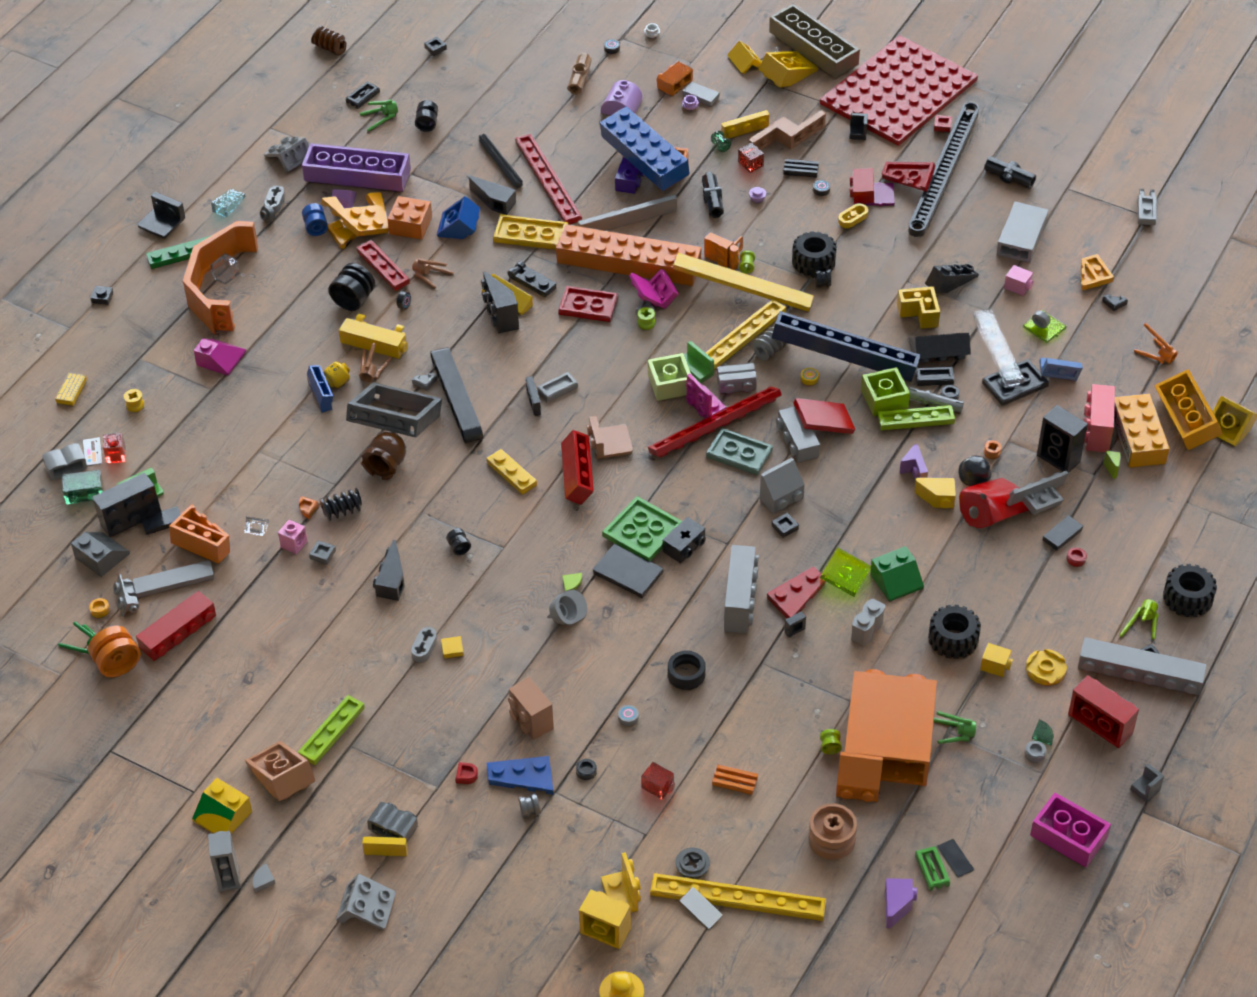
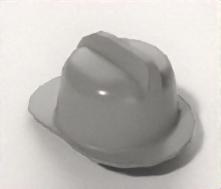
M568 590L558 595L550 603V614L547 618H552L555 623L560 625H571L586 616V600L580 592Z

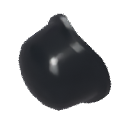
M970 456L959 465L958 473L960 480L968 486L987 482L991 478L992 473L989 462L982 456Z

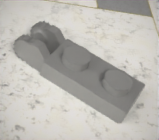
M1140 188L1138 224L1156 225L1155 190L1151 189L1149 196H1144V189Z

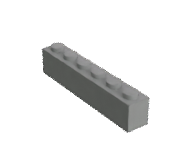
M1084 637L1078 668L1126 680L1138 681L1148 685L1174 689L1188 694L1200 695L1206 664Z

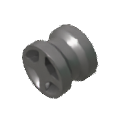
M531 794L528 798L519 797L523 818H527L530 814H540L536 794Z

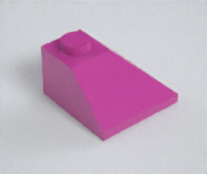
M203 338L194 349L197 366L225 375L231 373L246 353L244 348L216 339Z

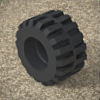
M819 231L805 232L803 235L797 236L792 247L793 267L797 269V272L803 273L805 276L811 275V277H815V270L825 271V269H830L832 271L836 264V242L833 241L832 237H828V234H822Z
M1181 564L1178 565V568L1174 567L1168 573L1163 591V599L1166 606H1170L1169 609L1176 611L1178 615L1183 614L1185 615L1184 617H1189V615L1197 617L1199 614L1202 616L1213 605L1217 581L1213 578V574L1207 572V569L1204 567L1200 568L1196 564L1195 566H1191V564L1184 566Z
M955 604V606L946 605V608L940 607L938 611L933 613L930 619L928 638L932 649L938 651V654L941 656L946 655L945 658L949 659L950 657L959 659L960 656L965 658L967 654L971 655L979 643L981 630L979 617L974 615V611L967 610L965 606L959 607V605ZM948 630H957L961 633H951Z

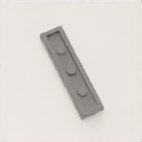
M210 560L135 578L133 583L136 596L139 598L215 578Z

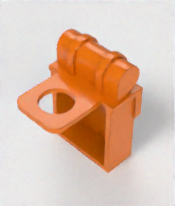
M710 232L704 238V257L718 262V265L728 268L730 266L732 270L738 269L739 252L743 249V237L740 236L735 242H731Z

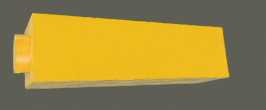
M358 314L355 320L345 319L339 329L340 343L369 351L372 344L375 343L374 352L400 359L403 352L407 351L408 342H406V334L402 332L405 328L404 326L397 325L394 331L364 322L365 315Z

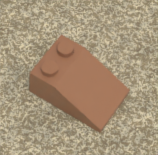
M282 741L245 760L247 766L270 795L278 801L288 799L295 792L306 789L311 783L315 782L309 761Z

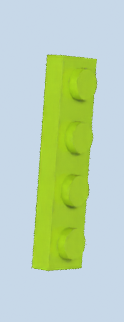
M952 405L882 411L878 412V421L881 430L955 424V416Z
M347 695L298 753L306 758L309 763L316 765L365 709L364 703Z

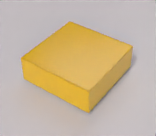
M461 636L441 639L444 659L464 656Z

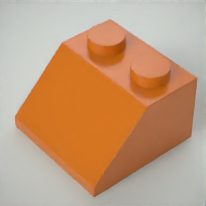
M841 752L836 797L878 802L883 757Z

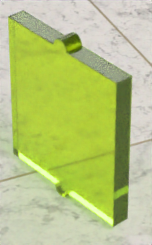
M1046 313L1051 322L1046 328H1039L1033 323L1031 316V319L1023 324V328L1046 343L1054 337H1058L1067 327Z

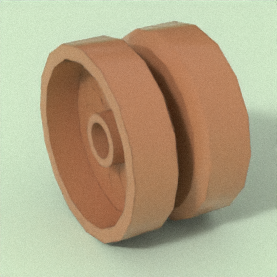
M834 803L820 806L812 813L808 837L812 850L820 857L830 860L841 859L847 856L853 850L856 842L857 821L853 812L843 805Z

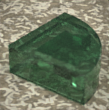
M1039 719L1032 739L1052 746L1053 731L1046 722Z

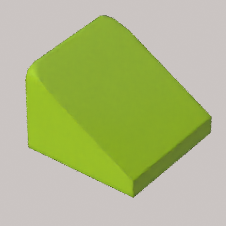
M1106 451L1104 465L1112 478L1116 479L1121 454L1120 452Z

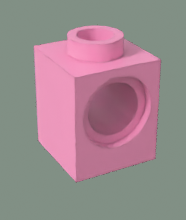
M288 520L278 532L280 547L296 555L308 542L305 526Z

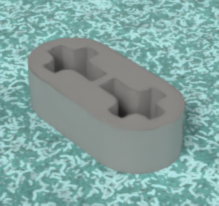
M282 186L271 187L265 198L264 206L272 207L274 212L277 213L285 199L284 188Z
M425 627L419 631L411 648L414 661L421 663L429 659L437 643V633L434 628Z

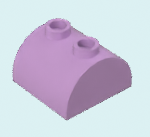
M627 80L615 82L601 106V113L613 115L626 106L636 113L643 100L641 90L637 85Z

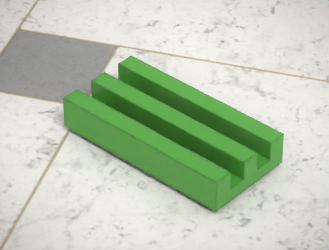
M936 846L915 851V857L929 891L933 890L934 887H937V889L942 888V885L950 886V879ZM929 853H932L942 876L941 880L938 877ZM922 855H924V857H925V859H926V862H927V864H928V867H929V869H930V872H931V874H932V876H933L934 881H932V879H931V876H930V874H929V871H928V869H927V866H926V864H925V862H924V859H923Z

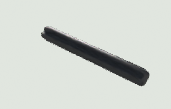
M487 134L479 135V142L514 187H522L523 180Z

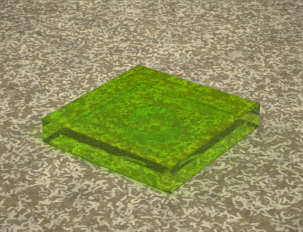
M837 547L820 578L855 597L869 573L871 565Z

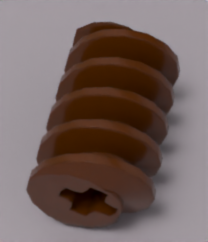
M319 26L311 38L312 44L337 55H342L347 47L344 35H340L323 26Z

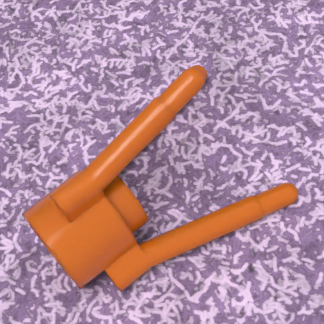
M1144 323V326L1155 337L1153 340L1161 347L1158 352L1160 357L1134 349V352L1157 360L1162 364L1165 361L1169 364L1172 363L1177 357L1178 352L1167 344L1147 323Z

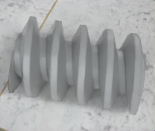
M775 324L753 342V350L761 360H768L783 345L787 344L771 338Z

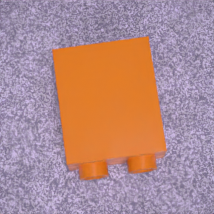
M869 669L864 672L854 671L845 752L883 757L881 781L926 786L930 764L937 680L926 679L920 674H909L905 677L886 675L877 669Z

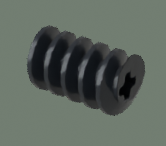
M355 488V494L352 490H348L347 495L341 492L340 498L337 494H333V500L327 496L325 502L320 498V505L324 516L331 521L332 514L338 519L339 512H342L344 516H346L347 510L354 514L355 507L361 512L362 500L358 489Z

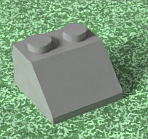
M792 458L761 474L760 500L773 514L785 509L794 502L800 501L804 497L805 484Z

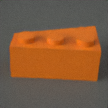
M193 504L169 525L171 544L218 564L230 553L229 535L215 523L209 522L206 515L196 511V507Z

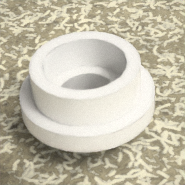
M650 23L646 25L644 34L647 37L655 38L660 34V28L657 24Z

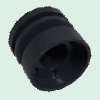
M348 263L328 287V293L339 307L348 311H356L376 286L375 279L363 266Z

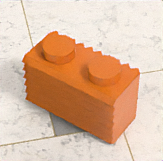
M680 61L670 65L664 73H660L657 76V88L674 96L684 86L686 87L688 83L693 81V69L687 65L685 66L682 62L680 63Z

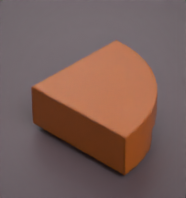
M301 496L299 499L300 511L306 518L310 519L319 506L318 501Z

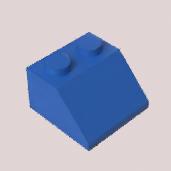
M466 196L443 211L437 236L454 239H464L468 235L471 236L476 231L480 207Z

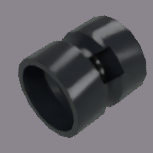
M424 100L418 104L415 126L420 131L429 132L435 129L438 116V106L436 103Z

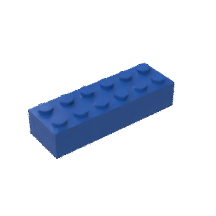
M627 106L599 122L602 138L662 191L690 174L688 159Z

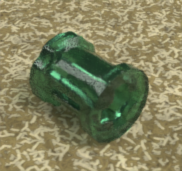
M715 131L711 135V142L717 145V149L720 152H726L730 149L731 141L724 137L722 131Z

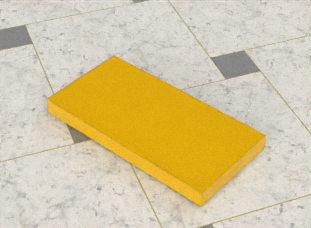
M500 214L493 242L556 250L565 224L568 225V222Z

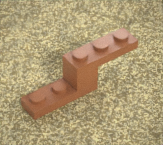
M821 110L800 125H796L783 116L749 139L748 153L755 155L776 140L789 149L794 148L825 127L826 113Z

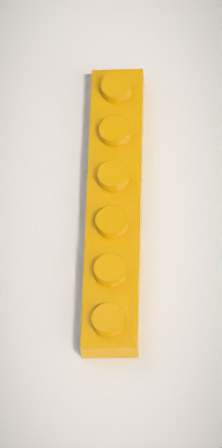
M774 299L770 300L705 352L714 360V370L775 322L779 311L786 313V307Z

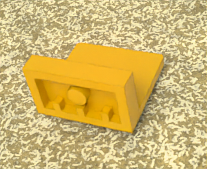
M625 852L621 853L622 871L602 876L601 883L607 896L625 901L631 906L632 913L638 911V902L641 901L639 892L641 886L638 877L634 878L633 872H635L632 859L628 860Z

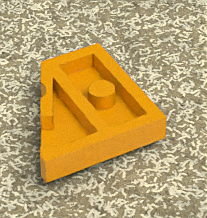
M340 219L328 224L327 230L340 248L344 249L346 243L350 239L354 240L357 236Z
M1098 254L1082 258V291L1113 282L1114 276Z

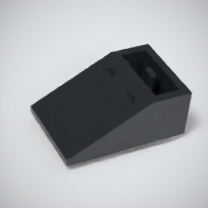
M486 271L483 272L484 279L481 280V285L485 292L482 293L484 303H487L488 315H492V326L497 328L498 334L518 330V303L513 291Z

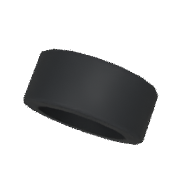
M683 650L670 657L668 661V679L673 686L682 690H691L703 683L706 663L701 655L693 651ZM682 664H691L698 668V672L692 676H681L675 672V668Z

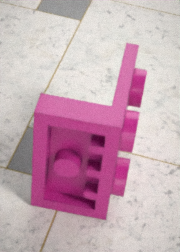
M691 374L687 375L686 401L697 410L700 416L707 418L726 409V406L709 389L699 383Z

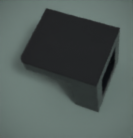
M851 113L849 139L866 140L868 114Z

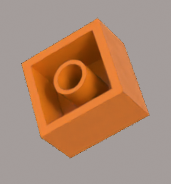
M398 196L387 219L389 234L422 240L432 219L431 201Z

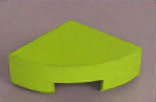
M582 573L562 575L565 592L575 590L582 583Z

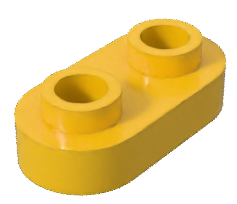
M864 204L851 206L839 214L838 224L843 228L855 226L868 217V207Z

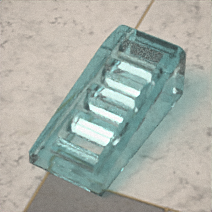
M230 189L211 203L212 211L227 217L246 195Z

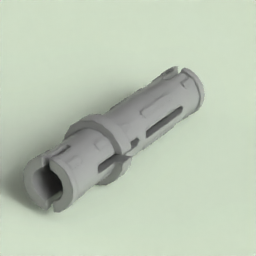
M912 387L909 389V399L923 402L924 405H952L953 411L962 412L964 401L930 393L931 391L929 390L923 391Z

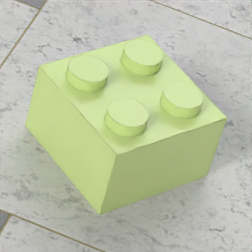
M683 353L648 360V377L657 401L686 395L687 375L691 373Z

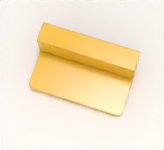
M740 40L727 55L743 74L752 65L759 68L762 63L754 51Z

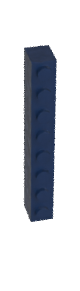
M779 311L771 337L772 339L875 371L897 367L902 378L912 382L920 354Z

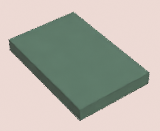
M721 428L706 452V458L758 475L773 451V445Z

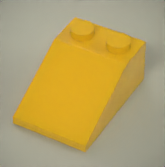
M797 51L767 52L758 70L763 73L764 77L771 79L776 86L783 88L792 86L818 70V67Z

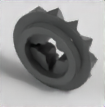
M691 847L682 850L677 855L675 864L677 871L683 877L687 876L691 879L694 877L701 878L704 873L708 872L710 859L703 850ZM689 859L696 863V868H693L692 865L689 866Z

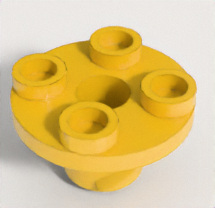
M618 971L604 978L599 988V996L644 997V986L642 981L633 973Z

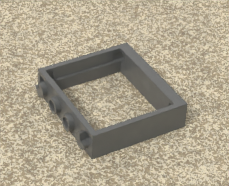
M373 382L347 404L346 421L416 438L440 416L442 398ZM375 394H379V398H375ZM375 401L420 413L417 416H411L369 405Z

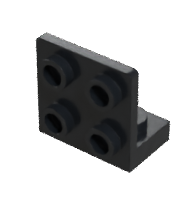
M154 192L151 195L153 209L137 225L142 230L166 238L186 218L183 203Z

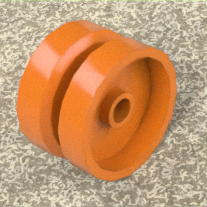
M116 625L101 630L91 639L88 645L90 657L105 677L113 678L128 673L136 666L141 656L139 647L133 641L128 630L123 626Z

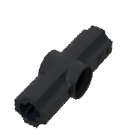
M989 156L984 165L985 170L999 175L1000 179L1005 183L1013 181L1031 189L1036 181L1037 175L1021 169L1020 165L1014 161L1006 163Z
M706 172L702 176L704 203H707L709 215L713 218H719L724 214L722 190L718 186L716 175L712 172Z

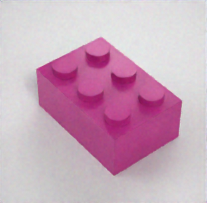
M1054 792L1033 820L1030 836L1087 868L1108 839L1111 824Z

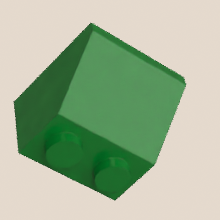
M906 546L871 559L870 575L889 602L924 588L916 559Z

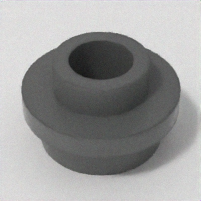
M263 206L260 211V217L264 222L270 223L275 219V212L272 207Z

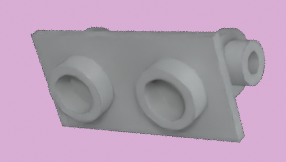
M119 574L117 582L113 585V592L117 595V608L120 609L121 615L124 617L126 611L136 613L139 604L137 596H135L136 592L133 582L128 578L122 580V576Z

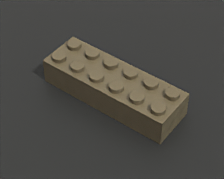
M791 4L770 16L769 32L832 77L837 78L859 65V48L795 4Z

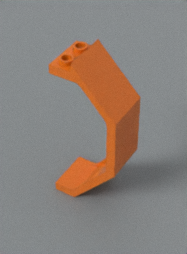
M236 221L193 246L183 278L188 307L214 335L216 330L234 331L233 311H231L230 307L231 301L208 299L200 292L204 276L207 272L239 252L258 251L254 222Z

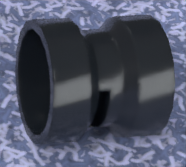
M455 528L447 534L446 540L451 545L455 555H463L471 549V543L466 538L463 529Z

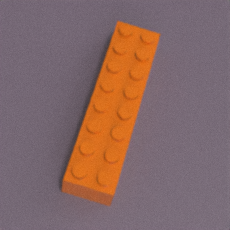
M565 224L556 247L557 263L624 275L634 273L648 279H652L662 269L666 271L672 283L689 286L694 285L696 276L673 269L677 254L681 253L701 260V247L567 224Z

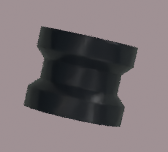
M825 269V271L815 270L816 287H821L822 285L831 286L830 269Z

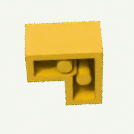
M934 287L898 290L897 308L900 318L918 316L921 329L939 327L940 308Z

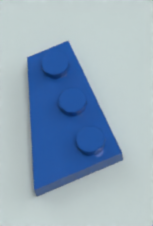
M549 756L487 763L489 785L513 789L521 787L527 788V791L535 792L540 790L546 791V794L554 795Z

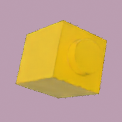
M988 643L982 657L980 670L1004 677L1006 670L1010 671L1013 664V659L1010 658L1012 650Z

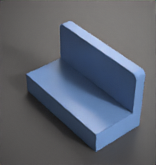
M1040 358L1039 360L1041 376L1077 381L1083 369L1082 363L1051 358Z

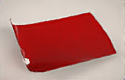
M1003 477L966 487L959 494L961 514L969 526L976 528L991 526L1008 517L1029 511V509L1022 501L1011 506L1006 504L1010 497V492L1015 488H1020ZM983 493L987 498L982 499L980 495ZM972 506L977 507L979 515L975 519L969 514Z

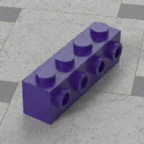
M624 156L615 176V191L635 194L637 187L640 188L641 176L644 177V174Z

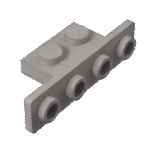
M1067 471L1057 472L1051 477L1042 478L1033 484L1029 483L1020 489L1015 488L1010 492V497L1006 504L1011 506L1022 501L1033 515L1058 506L1064 499L1055 488L1064 484L1069 473Z

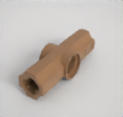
M588 53L578 55L576 63L572 66V75L567 87L572 95L581 93L584 84L587 82V74L592 63V57Z

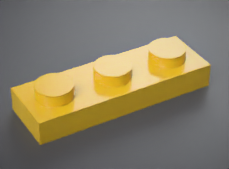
M765 110L721 123V137L723 140L766 128L769 126L770 114Z
M502 449L486 458L487 464L522 495L537 486V480Z

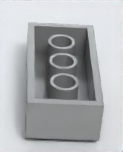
M732 545L725 600L724 632L748 633L749 626H753L754 614L750 613H753L755 608L757 583L753 582H756L758 579L759 555H755V547Z

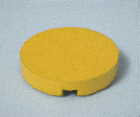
M1044 649V651L1037 650L1029 655L1026 662V672L1029 678L1038 684L1055 685L1064 679L1067 665L1064 657L1058 652L1050 649Z

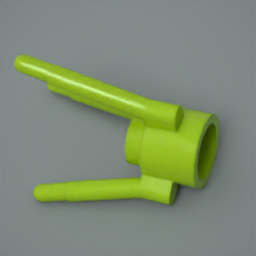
M1151 599L1144 600L1142 606L1137 608L1136 613L1119 636L1123 637L1140 615L1142 622L1152 619L1151 638L1154 640L1159 616L1156 612L1158 604Z

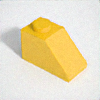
M916 478L915 494L934 508H954L956 497L954 478Z

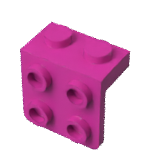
M662 269L650 281L634 273L629 275L632 280L631 284L638 291V296L643 301L647 300L656 307L660 306L665 309L679 295L668 274Z

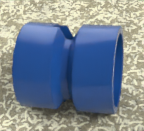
M316 203L305 206L301 213L307 233L312 236L324 234L328 229V223L323 207Z

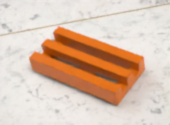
M718 764L712 785L753 795L758 774Z

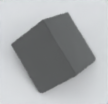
M1147 764L1143 775L1131 785V790L1148 802L1161 790L1164 775L1150 764Z

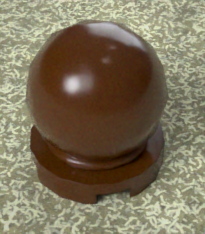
M394 432L379 433L372 439L370 447L361 455V465L372 476L374 474L382 476V480L392 478L397 471V466L404 461L406 455V445L403 438Z

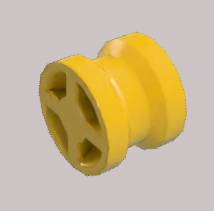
M130 389L125 392L124 401L126 402L127 410L130 412L141 411L144 408L141 391Z

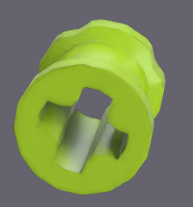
M750 250L741 252L739 270L744 274H749L754 271L755 266L753 262L755 254Z

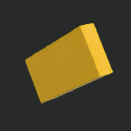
M363 837L364 855L407 856L406 838Z

